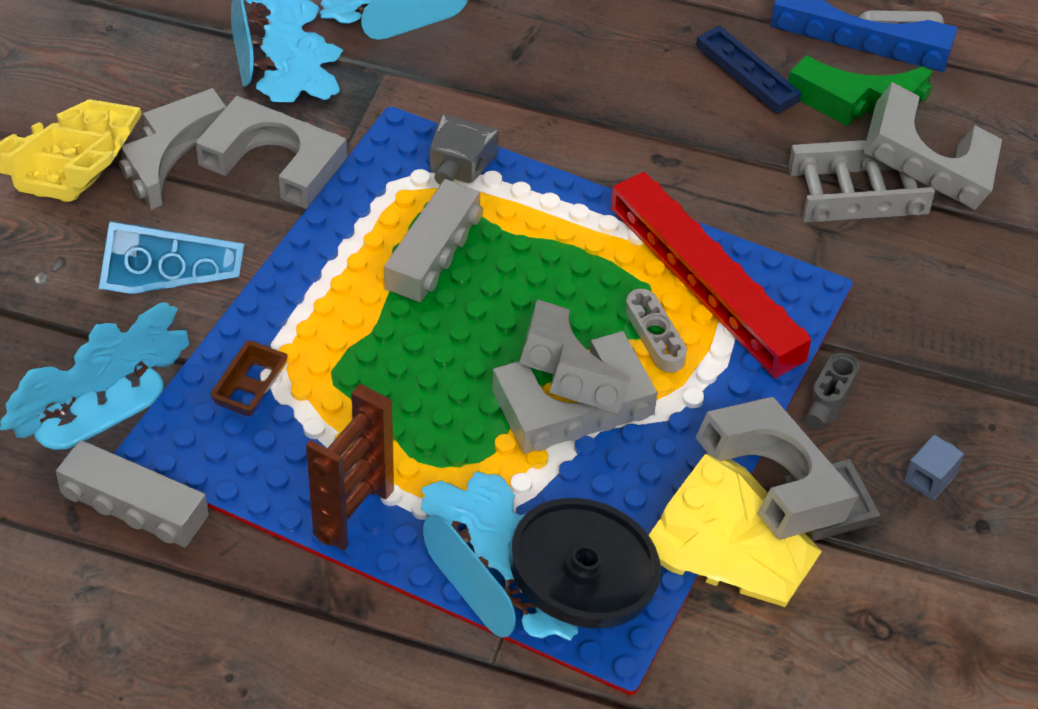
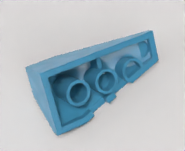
M109 220L99 289L136 294L151 290L239 277L244 243Z

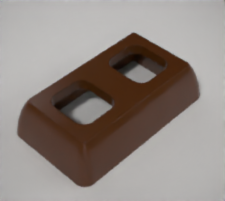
M246 341L211 391L210 395L213 401L218 406L251 417L285 367L287 354L254 341ZM253 365H259L271 370L265 381L255 380L247 377L246 374ZM236 390H243L255 395L248 406L230 399Z

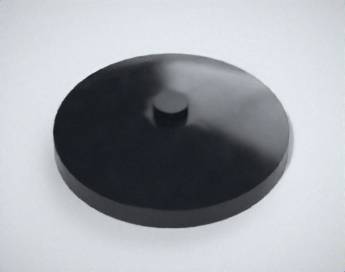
M561 498L536 506L518 523L509 548V564L513 578L527 599L549 616L579 627L610 628L635 619L651 603L661 578V564L658 552L644 529L618 509L589 499Z

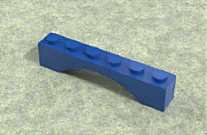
M776 0L770 25L773 28L940 72H945L958 27L932 20L901 24L865 20L847 14L824 0Z

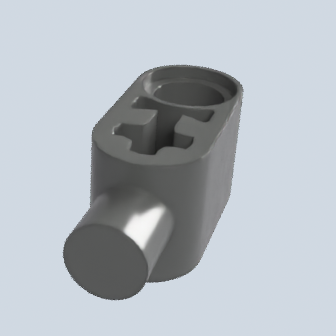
M847 353L832 355L816 380L809 411L804 419L810 428L822 430L826 423L833 422L839 418L853 393L859 370V363L852 355Z

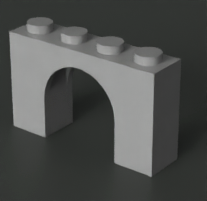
M892 82L876 101L863 153L929 187H934L935 190L975 210L992 192L1002 139L974 125L959 142L955 158H948L937 154L923 143L915 129L914 119L920 96Z
M236 96L195 142L198 165L224 176L230 172L245 153L253 148L263 145H280L289 148L296 153V156L279 175L280 199L305 209L309 207L347 158L346 138L239 96Z
M623 331L591 340L590 353L596 358L630 377V383L619 414L584 403H565L551 398L541 389L531 368L519 364L520 361L493 368L492 391L523 454L532 451H542L555 444L569 440L575 441L585 435L602 430L608 431L618 425L632 421H641L651 415H655L657 391Z
M774 397L706 413L696 439L709 455L719 461L745 455L767 457L784 466L796 479L794 482L771 487L758 512V515L779 540L846 521L859 495Z

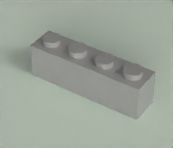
M444 179L385 264L384 284L386 290L420 303L428 291H434L440 273L443 269L450 267L454 252L458 246L463 247L472 225H477L482 217L483 207L480 206V191Z
M79 440L55 471L60 492L67 499L74 502L81 501L92 506L102 515L115 516L124 520L130 527L134 529L142 528L169 544L175 543L186 548L209 516L206 494L82 440Z

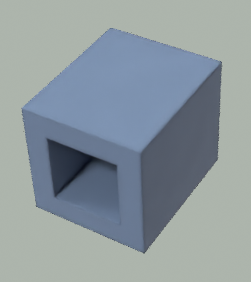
M933 435L910 460L904 482L935 501L958 475L964 453L953 444Z

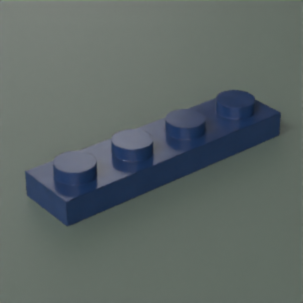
M720 25L697 37V48L775 113L779 114L800 102L801 91Z

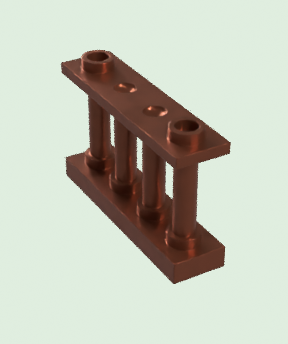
M359 384L351 393L353 419L328 448L312 440L306 444L313 534L323 544L333 545L342 551L348 547L347 520L369 494H376L387 500L394 491L392 400L362 384Z

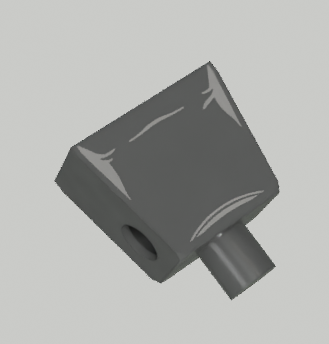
M442 113L430 147V170L436 173L434 176L435 181L439 185H441L444 179L452 182L459 180L465 183H473L498 154L499 130Z

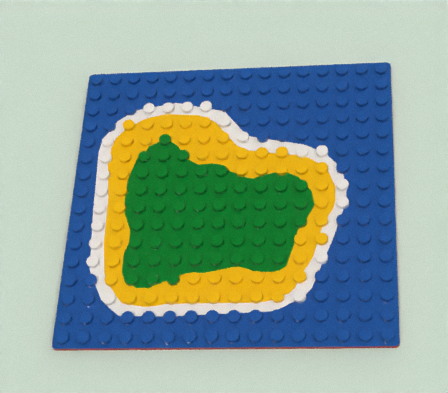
M391 106L387 107L114 454L206 494L208 507L493 634L428 553L424 542L423 526L429 515L421 510L422 499L425 496L422 492L423 487L444 481L466 491L468 490L467 483L475 472L487 475L495 474L504 478L515 494L513 512L516 514H527L536 506L551 500L561 498L589 499L607 504L625 513L638 523L649 536L670 500L707 453L696 439L706 413L769 397H774L783 409L787 411L847 299L853 283L849 278L698 222L703 230L722 246L724 252L734 262L739 263L745 273L755 283L760 284L766 294L777 305L782 306L787 315L799 327L804 328L812 339L807 361L774 379L611 210L613 189L498 146L497 156L473 183H465L459 180L453 181L480 191V206L483 207V214L479 223L472 225L463 247L458 246L454 252L450 267L442 270L433 292L428 291L421 303L385 289L384 266L440 186L434 178L436 173L430 170V147L438 123ZM646 289L653 292L687 348L685 365L681 370L665 372L660 370L654 363L626 315L627 296L631 291ZM541 300L570 309V328L577 340L589 352L591 340L621 331L625 333L657 391L655 415H651L641 421H632L618 425L608 431L602 430L585 435L575 441L569 440L555 444L542 451H532L523 454L492 391L493 368L520 361L536 301ZM643 307L646 316L647 307ZM659 326L647 328V331L654 335L665 332ZM249 340L284 352L288 356L285 367L251 417L218 406L210 395L244 343ZM666 344V345H665V347H666V348H665V354H669V352H668V350H667V344ZM253 365L246 376L258 381H265L271 370L259 365ZM531 368L541 389L548 396L565 403H581L549 393L553 374ZM359 384H362L392 400L394 491L387 500L376 494H369L347 520L348 547L342 551L333 545L323 544L313 534L306 444L310 440L325 448L332 444L353 419L351 393ZM236 390L230 399L248 406L255 395L243 390ZM745 455L733 458L732 460L745 467L753 475L762 456ZM464 523L457 526L458 531L466 529L467 525ZM466 542V544L474 552V546L470 542ZM661 566V578L651 603L642 614L625 624L610 628H585L577 626L578 634L574 635L570 641L556 634L548 635L542 639L530 636L523 628V611L513 606L516 618L515 629L510 636L502 639L625 694L634 695L639 690L699 575L686 570L683 575H679ZM487 567L489 572L505 589L504 576L497 569ZM512 582L509 586L510 590L518 589L516 582ZM523 593L512 595V598L519 597L521 599L520 602L532 603ZM526 608L530 614L537 612L536 608Z

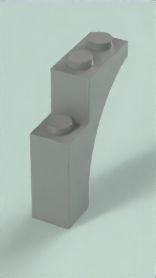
M213 88L143 113L145 127L141 128L143 138L121 147L123 159L119 161L121 172L125 179L130 178L132 180V186L139 200L144 199L150 210L163 205L162 189L172 166L184 153L196 145L195 142L226 108Z
M537 300L527 329L519 364L553 374L549 393L619 414L630 383V377L596 358L577 340L569 324L570 309Z

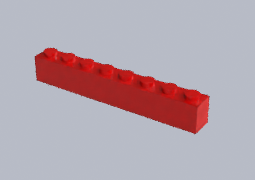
M643 171L613 186L611 210L774 379L807 361L812 340L807 331L799 327L787 315L785 309L777 305L766 294L764 288L760 284L755 283L745 273L743 267L739 263L734 262L724 252L722 246L714 241L703 230L701 225L694 221L682 209L681 205L663 190L657 181H654Z

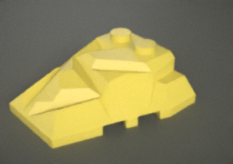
M89 99L56 114L58 122L52 123L44 129L40 122L32 125L33 134L25 138L12 134L0 141V173L11 175L14 187L19 192L34 194L37 197L45 196L60 199L63 202L74 201L80 194L92 186L100 174L112 163L142 115L141 108Z
M707 453L670 500L660 520L649 534L658 552L660 564L667 570L679 575H683L685 570L707 577L705 583L715 586L718 585L719 581L739 587L740 594L782 607H786L822 551L806 533L779 540L758 515L768 492L745 467L732 459L719 461Z

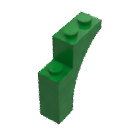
M806 55L790 71L788 82L802 92L800 102L848 127L857 117L861 118L866 111L873 115L876 101L892 82L920 96L919 102H925L933 88L930 84L933 71L921 66L915 70L894 75H864L836 69Z

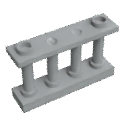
M866 140L792 145L788 164L790 176L805 175L810 195L806 197L802 216L803 222L929 214L935 190L934 187L918 188L915 179L900 171L899 174L904 189L886 190L880 170L895 169L863 153ZM867 171L873 191L855 192L849 172ZM836 173L842 193L824 194L818 175Z

